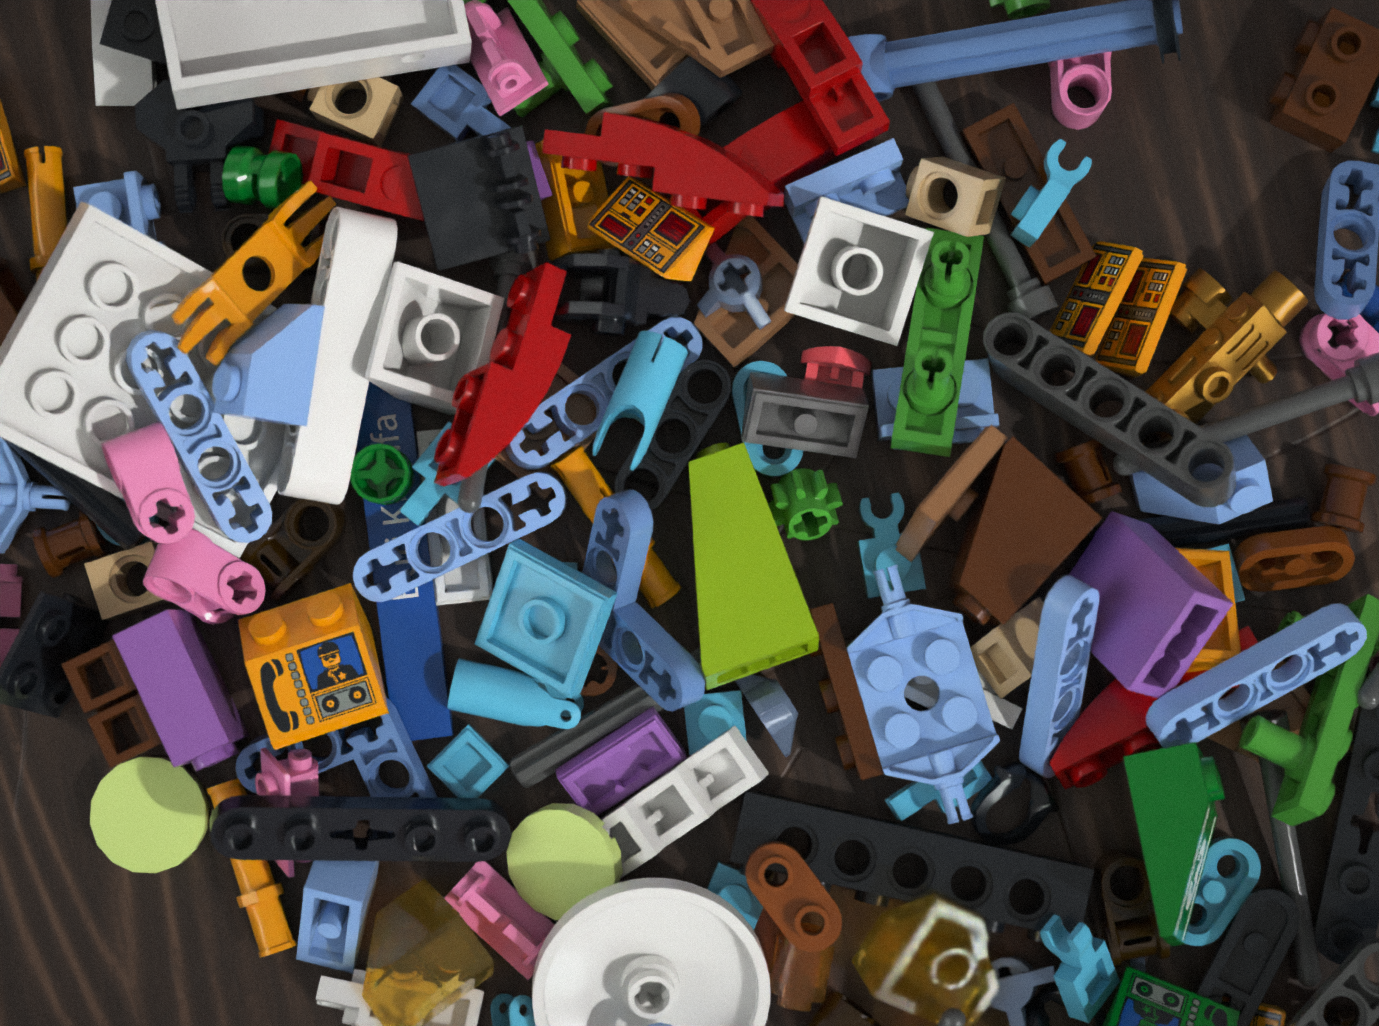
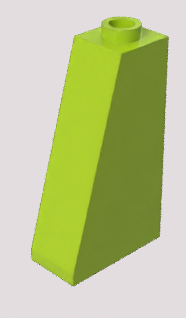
M744 442L732 447L728 443L711 445L701 450L696 455L697 459L688 462L701 667L706 690L818 651L819 634Z

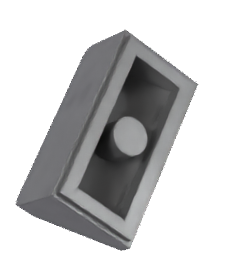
M751 372L747 385L741 440L746 443L856 458L869 403L864 390L858 387Z

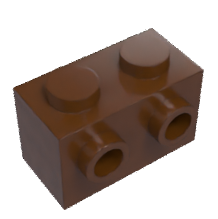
M1333 7L1317 22L1312 19L1307 21L1293 51L1301 54L1292 74L1287 71L1282 73L1269 98V103L1277 106L1269 124L1330 153L1346 143L1379 73V29Z

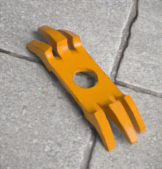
M311 180L305 183L268 215L269 217L266 222L205 282L192 290L182 300L172 314L176 325L183 323L207 298L213 302L198 313L182 335L177 347L183 354L189 352L204 336L227 318L231 324L218 332L206 354L207 360L215 366L218 365L232 344L254 324L253 321L305 269L315 263L320 257L324 234L304 248L301 246V242L336 205L331 196L320 201L285 227L284 222L318 189ZM250 257L262 259L270 269L271 281L264 291L251 289L243 279L242 268L245 261Z

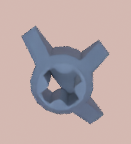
M716 243L706 248L704 254L713 265L709 274L710 289L697 304L705 318L722 307L731 312L746 311L759 330L771 323V319L758 300L763 290V279L757 264L749 257L740 254L726 256ZM748 272L749 275L744 279V283L739 275Z
M752 674L735 680L785 758L791 754L798 712L778 681Z
M1004 956L991 962L985 969L982 982L958 988L960 1003L985 998L993 1008L1006 1011L1010 1026H1026L1025 1005L1035 996L1038 985L1055 981L1053 975L1056 971L1054 966L1033 969L1025 959L1017 956ZM1003 967H1009L1012 976L1003 977Z

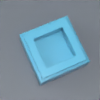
M468 724L427 765L458 798H478L510 766L471 724Z

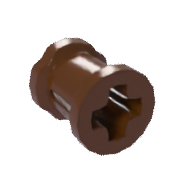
M1095 439L1053 454L1055 462L1063 464L1072 491L1086 504H1091L1122 492L1120 484L1112 482L1101 452V448L1104 445Z
M1324 464L1322 473L1327 476L1319 511L1312 512L1310 521L1322 526L1336 527L1342 531L1363 533L1365 524L1360 521L1368 486L1375 485L1377 476L1352 467Z
M82 511L79 512V518L50 530H47L45 527H39L32 532L38 556L45 570L52 578L63 575L64 568L92 556L100 559L110 554L107 540L101 535L96 524Z

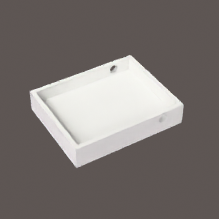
M155 0L177 110L470 63L472 41L463 0Z
M80 202L0 347V437L124 499L111 475L101 444L158 422L129 371L126 362L127 348L134 337L148 330L163 331L180 341L182 335L198 313L213 302L207 298L179 325H176L172 314L182 300L192 290L205 282L213 273L96 207ZM269 305L253 321L254 324L234 343L276 311L277 308ZM227 318L187 352L214 404L216 398L212 389L213 378L221 362L216 366L206 359V354L218 332L231 324ZM153 343L145 347L148 358L141 362L142 369L153 368L160 374L166 385L154 388V393L157 397L168 386L187 381L185 373L177 380L171 377L164 365V359L171 354L169 347L167 349H160ZM184 394L178 396L169 407L170 420L177 427L186 428L192 426L201 415L200 401L194 395ZM220 414L270 504L277 491L278 467L287 425ZM214 446L206 449L198 461L200 474L207 479L222 477L230 466L229 454L222 447ZM177 456L180 474L194 508L195 520L192 529L203 533L214 544L240 558L248 543L230 539L216 526ZM241 477L231 488L221 492H214L212 496L216 500L220 494L226 495L236 513L228 520L229 524L238 522L246 528L252 524L250 513L257 509L256 504L253 506L246 505L238 498L233 489L234 486L245 483ZM161 500L156 502L157 513L155 516L168 522V516L176 512V507H171Z

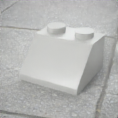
M819 196L783 311L897 346L934 232Z
M401 262L393 263L365 379L397 399L444 414H455L457 408L452 406V397L459 380L464 374H468L489 363L505 298Z

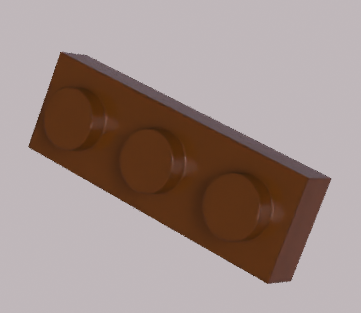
M1014 103L961 131V135L977 167L1006 178L998 206L1012 231L1019 223V220L1010 214L1030 185L1040 191L1047 181V175L1044 170V158ZM1066 199L1030 248L1018 241L1042 286L1096 257Z
M829 603L809 609L819 634L818 651L810 653V657L813 658L821 655L828 678L818 680V685L827 714L839 713L844 734L834 738L844 771L855 768L857 777L861 781L884 774L834 605Z

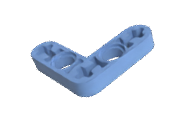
M1362 161L1339 163L1332 170L1323 187L1314 296L1319 308L1328 316L1336 319L1349 320L1357 317L1365 309L1375 290L1379 240L1378 164ZM1345 183L1354 185L1355 194L1360 195L1352 209H1345L1349 203L1350 193L1349 188L1344 185ZM1338 229L1353 231L1360 237L1363 248L1357 250L1343 248L1335 240L1334 231ZM1344 269H1351L1347 276V291L1353 294L1352 297L1343 296L1342 288L1336 285Z
M625 490L599 501L582 573L618 593L599 646L659 706L667 711H675L701 700L705 691L704 676L694 657L636 602L652 536L653 518L650 507L644 497L635 490ZM611 558H612V560H613V562H614V564H615L616 572H615L614 567H613V565H612ZM637 639H638V641H639V643H640V646H641V648H642V652H641V650H640V648H639V646H638Z
M387 697L389 713L380 716L382 722L377 727L376 734L373 733L370 727H364L352 732L347 739L343 728L326 733L331 739V753L321 758L312 756L318 762V773L354 759L371 797H410L413 793L417 792L419 798H438L396 707ZM268 733L249 742L237 757L235 770L239 781L245 788L257 793L255 777L257 773H261V770L256 771L253 763L259 757L260 749L266 747L276 757L282 754L286 748H288V752L294 749H304L302 741L274 750ZM387 760L399 761L408 770L409 783L397 789L387 786L380 779L379 765Z

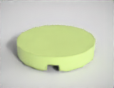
M141 756L118 764L101 779L91 800L90 826L97 846L113 863L132 872L158 873L182 864L198 848L209 828L210 804L203 784L186 767L178 766L174 768L168 757Z
M552 803L529 814L512 832L506 852L508 873L519 896L536 912L554 920H559L569 909L588 895L607 886L619 883L623 873L621 849L615 837L611 839L608 832L602 827L605 823L595 813L575 804Z

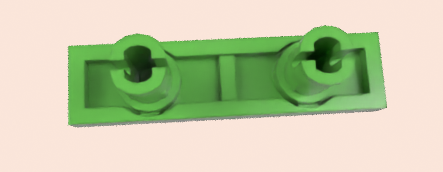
M463 0L464 5L472 0ZM507 0L543 51L540 54L542 60L538 64L549 85L513 108L520 117L527 115L562 88L566 91L570 90L585 113L591 117L599 110L614 105L606 93L613 87L612 82L594 58L587 63L584 62L573 46L574 43L580 40V37L560 10L552 16L542 0Z
M926 228V230L934 233L917 283L891 448L950 457L984 236L966 237L947 230Z
M1366 594L1346 605L1367 630V638L1364 645L1347 661L1317 676L1298 735L1260 715H1256V718H1251L1242 732L1240 738V747L1242 749L1248 750L1284 768L1285 776L1271 817L1290 826H1295L1322 815L1333 799L1335 785L1331 780L1337 762L1343 758L1351 744L1352 731L1348 728L1354 709L1359 706L1357 703L1358 691L1367 679L1365 675L1371 657L1379 650V599L1370 594ZM1291 611L1282 619L1277 632L1305 618V616L1296 611Z

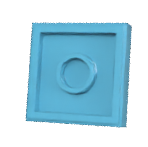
M518 539L509 543L474 644L572 699L582 691L618 593L525 541Z

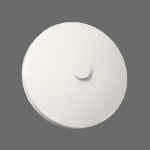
M640 878L615 883L579 901L559 919L545 938L537 956L532 978V1006L536 1026H648L649 1024L660 1022L672 1026H765L770 1007V977L764 952L758 937L747 920L729 902L710 890L693 883L668 878Z

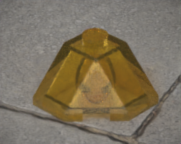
M424 878L376 913L362 998L382 1026H424L492 976L494 960L461 915Z
M935 894L881 913L851 960L874 998L935 1024L939 1023L947 1009L958 1008L965 1015L966 1022L964 1026H976L999 991L996 971L991 965L986 941H989L985 920L980 914Z

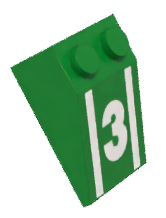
M1196 742L1123 756L1160 937L1171 946L1183 945L1185 942L1218 818L1215 801L1225 799L1218 764H1215L1213 756L1204 757Z

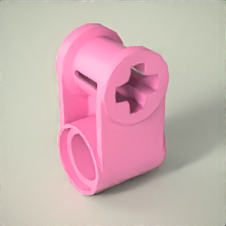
M1112 51L1048 62L1051 81V107L1053 115L1059 123L1067 128L1079 130L1088 128L1097 121L1111 99L1110 60ZM1074 86L1085 87L1094 96L1095 105L1090 108L1077 107L1069 99L1067 90Z
M1324 313L1312 317L1305 323L1300 334V345L1305 356L1328 378L1335 380L1346 376L1345 370L1355 367V360L1379 352V333L1360 314L1349 320H1340ZM1335 326L1340 331L1335 339L1339 346L1332 348L1328 343L1333 335L1329 328ZM1354 398L1348 400L1359 410L1370 416H1376L1379 413V402L1370 405L1367 400L1356 403Z
M159 421L103 442L101 445L107 465L117 488L123 495L137 530L155 542L163 544L176 543L185 538L193 528L195 520L194 508L180 474V466L174 447L163 424ZM159 500L171 507H176V512L168 516L170 526L165 529L163 526L149 521V517L157 513L156 502Z
M191 529L185 538L176 543H158L143 578V585L152 594L173 602L203 622L211 625L222 624L233 618L234 615L252 613L264 601L266 591L264 580L255 567L217 546L207 536L195 529Z

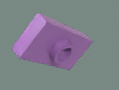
M651 707L555 770L557 779L575 803L598 816L687 759L685 749L656 709Z

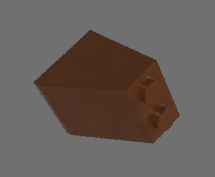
M1013 436L1006 440L982 477L978 490L980 495L974 502L947 585L957 594L951 603L975 625L980 623L984 626L986 622L990 625H1005L1102 519L1100 515Z

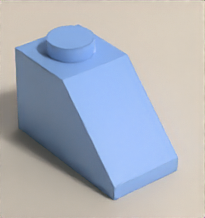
M283 304L234 343L222 359L221 365L217 368L213 378L212 389L216 398L214 413L276 424L307 426L325 306L316 304Z
M1247 435L1224 442L1230 448L1234 458L1236 488L1232 497L1224 504L1216 507H1201L1190 502L1143 470L1129 476L1136 505L1141 512L1221 524L1273 502L1266 461ZM1205 463L1198 466L1191 476L1201 482H1210L1216 480L1222 474L1223 469L1213 463Z
M313 861L304 886L296 960L353 974L376 886L379 861Z

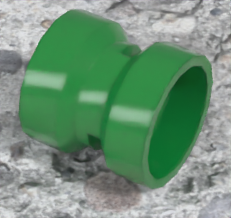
M237 145L227 155L223 167V191L225 197L232 203L253 205L257 201H261L266 208L276 209L298 190L303 183L302 164L300 158L294 153L273 151L268 155H264L259 148Z
M379 443L369 445L359 451L354 457L350 475L351 484L358 495L367 501L381 505L399 503L408 496L414 486L415 472L412 469L413 464L404 453L390 445Z

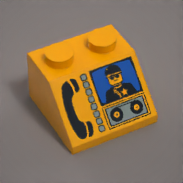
M351 583L238 619L245 666L274 750L389 713L372 628Z

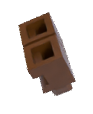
M114 639L61 664L83 712L98 713L88 718L87 721L109 768L162 744Z

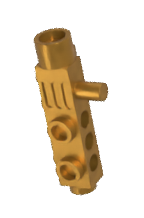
M1198 268L1183 284L1185 291L1174 301L1169 315L1190 334L1198 327L1204 332L1145 393L1194 424H1197L1217 403L1225 400L1230 395L1233 386L1248 371L1259 383L1271 381L1277 374V367L1267 357L1266 353L1287 333L1284 327L1308 304V300L1303 293L1278 271L1274 270L1250 295L1244 292L1227 308L1228 304L1233 300L1230 294L1211 275ZM1154 432L1149 434L1142 444L1145 445L1171 435L1165 432Z

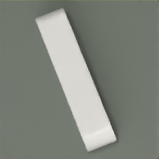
M337 206L333 208L329 215L310 303L325 307L307 426H286L277 474V489L280 495L335 505L341 504L345 497L369 380L365 379V374L396 248L397 224L394 219Z

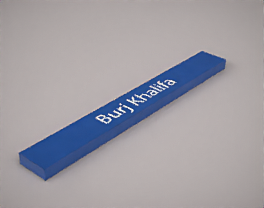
M369 381L357 440V453L366 446L373 444L390 445L404 453L414 465L419 459L412 403L393 397ZM414 471L415 480L412 490L399 503L381 505L363 498L370 550L418 528L416 524L400 512L403 505L422 483L421 475ZM425 534L418 544V552L423 562L431 565L428 534ZM404 544L396 547V550L401 553L403 558L386 566H382L377 558L371 561L374 567V584L381 583L385 591L391 589L389 579L403 570L409 568L411 580L419 577V574L408 562ZM433 580L391 600L376 602L388 698L396 707L411 741L454 735L451 710L447 709L449 690L439 611L435 601Z

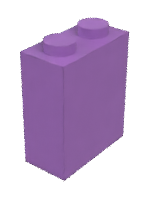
M1111 511L1105 522L1096 531L1092 541L1068 574L1097 589L1099 593V606L1091 646L1092 654L1127 690L1160 698L1176 687L1233 605V602L1150 524Z
M165 610L113 635V639L174 768L192 763L195 771H199L239 754L235 743L250 735L193 614L186 610Z

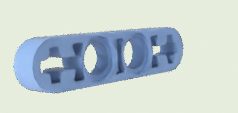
M671 317L648 330L662 335L659 346L662 344L665 332L672 339L680 335L685 339L687 344L684 347L687 349L688 354L679 374L689 364L699 358L702 350V336L698 328L691 321L681 317ZM636 339L539 404L532 417L522 428H527L532 434L538 433L553 421L544 414L547 410H551L557 427L570 437L568 441H563L559 430L541 446L545 455L540 456L535 450L525 453L520 447L521 442L525 439V434L521 429L505 447L510 460L523 469L538 470L549 465L594 434L599 428L616 388L612 379L614 366L621 362H627ZM583 394L593 400L596 406V417L592 423L578 425L568 418L565 412V403L569 396Z
M148 330L139 333L131 340L127 348L126 362L129 371L157 421H160L166 429L175 453L216 526L227 537L237 542L249 543L260 539L268 531L272 522L270 504L222 416L214 413L215 404L187 353L183 354L178 349L179 341L163 331ZM151 343L160 349H167L169 347L171 354L164 359V365L171 377L177 380L183 373L187 377L186 382H179L168 386L158 397L154 393V388L166 386L163 379L153 368L142 369L141 362L148 358L145 347ZM190 394L196 396L200 401L201 415L192 426L186 428L177 427L170 420L169 407L178 396ZM214 446L224 448L230 457V466L227 472L217 479L203 477L198 468L201 454L206 449ZM241 477L245 483L234 486L233 489L242 502L248 506L256 504L257 509L250 513L252 524L246 528L238 522L229 524L228 520L236 513L226 495L222 493L216 500L212 496L214 492H221L231 488Z
M536 472L526 475L482 496L480 508H493L499 512L503 519V531L495 540L485 541L476 537L470 525L474 512L466 513L460 508L455 509L361 556L355 564L353 571L355 587L363 597L370 601L384 602L398 597L552 523L562 515L566 508L568 498L566 488L561 480L551 473ZM533 482H537L541 489L552 487L556 498L549 502L551 512L543 515L539 508H533L518 515L525 522L526 526L517 530L515 528L513 512L501 497L511 493L514 505L531 495L529 485ZM431 532L439 533L448 540L451 549L450 556L443 565L431 566L420 558L418 544L425 534ZM404 544L408 562L419 574V577L411 580L408 568L389 579L390 590L385 591L381 583L371 586L366 576L374 570L371 561L377 558L382 566H386L403 558L401 553L396 550V547Z
M1069 575L1062 577L1049 591L1042 608L1019 751L1020 762L1045 778L1055 776L1050 761L1064 736L1080 715L1099 606L1098 590Z
M1341 603L1325 606L1164 694L1148 709L1146 725L1163 748L1193 742L1197 743L1347 661L1364 645L1367 638V630L1348 606ZM1293 655L1287 663H1285L1280 668L1272 671V669L1277 665V663H1279L1284 658ZM1240 684L1233 693L1219 699L1228 689Z

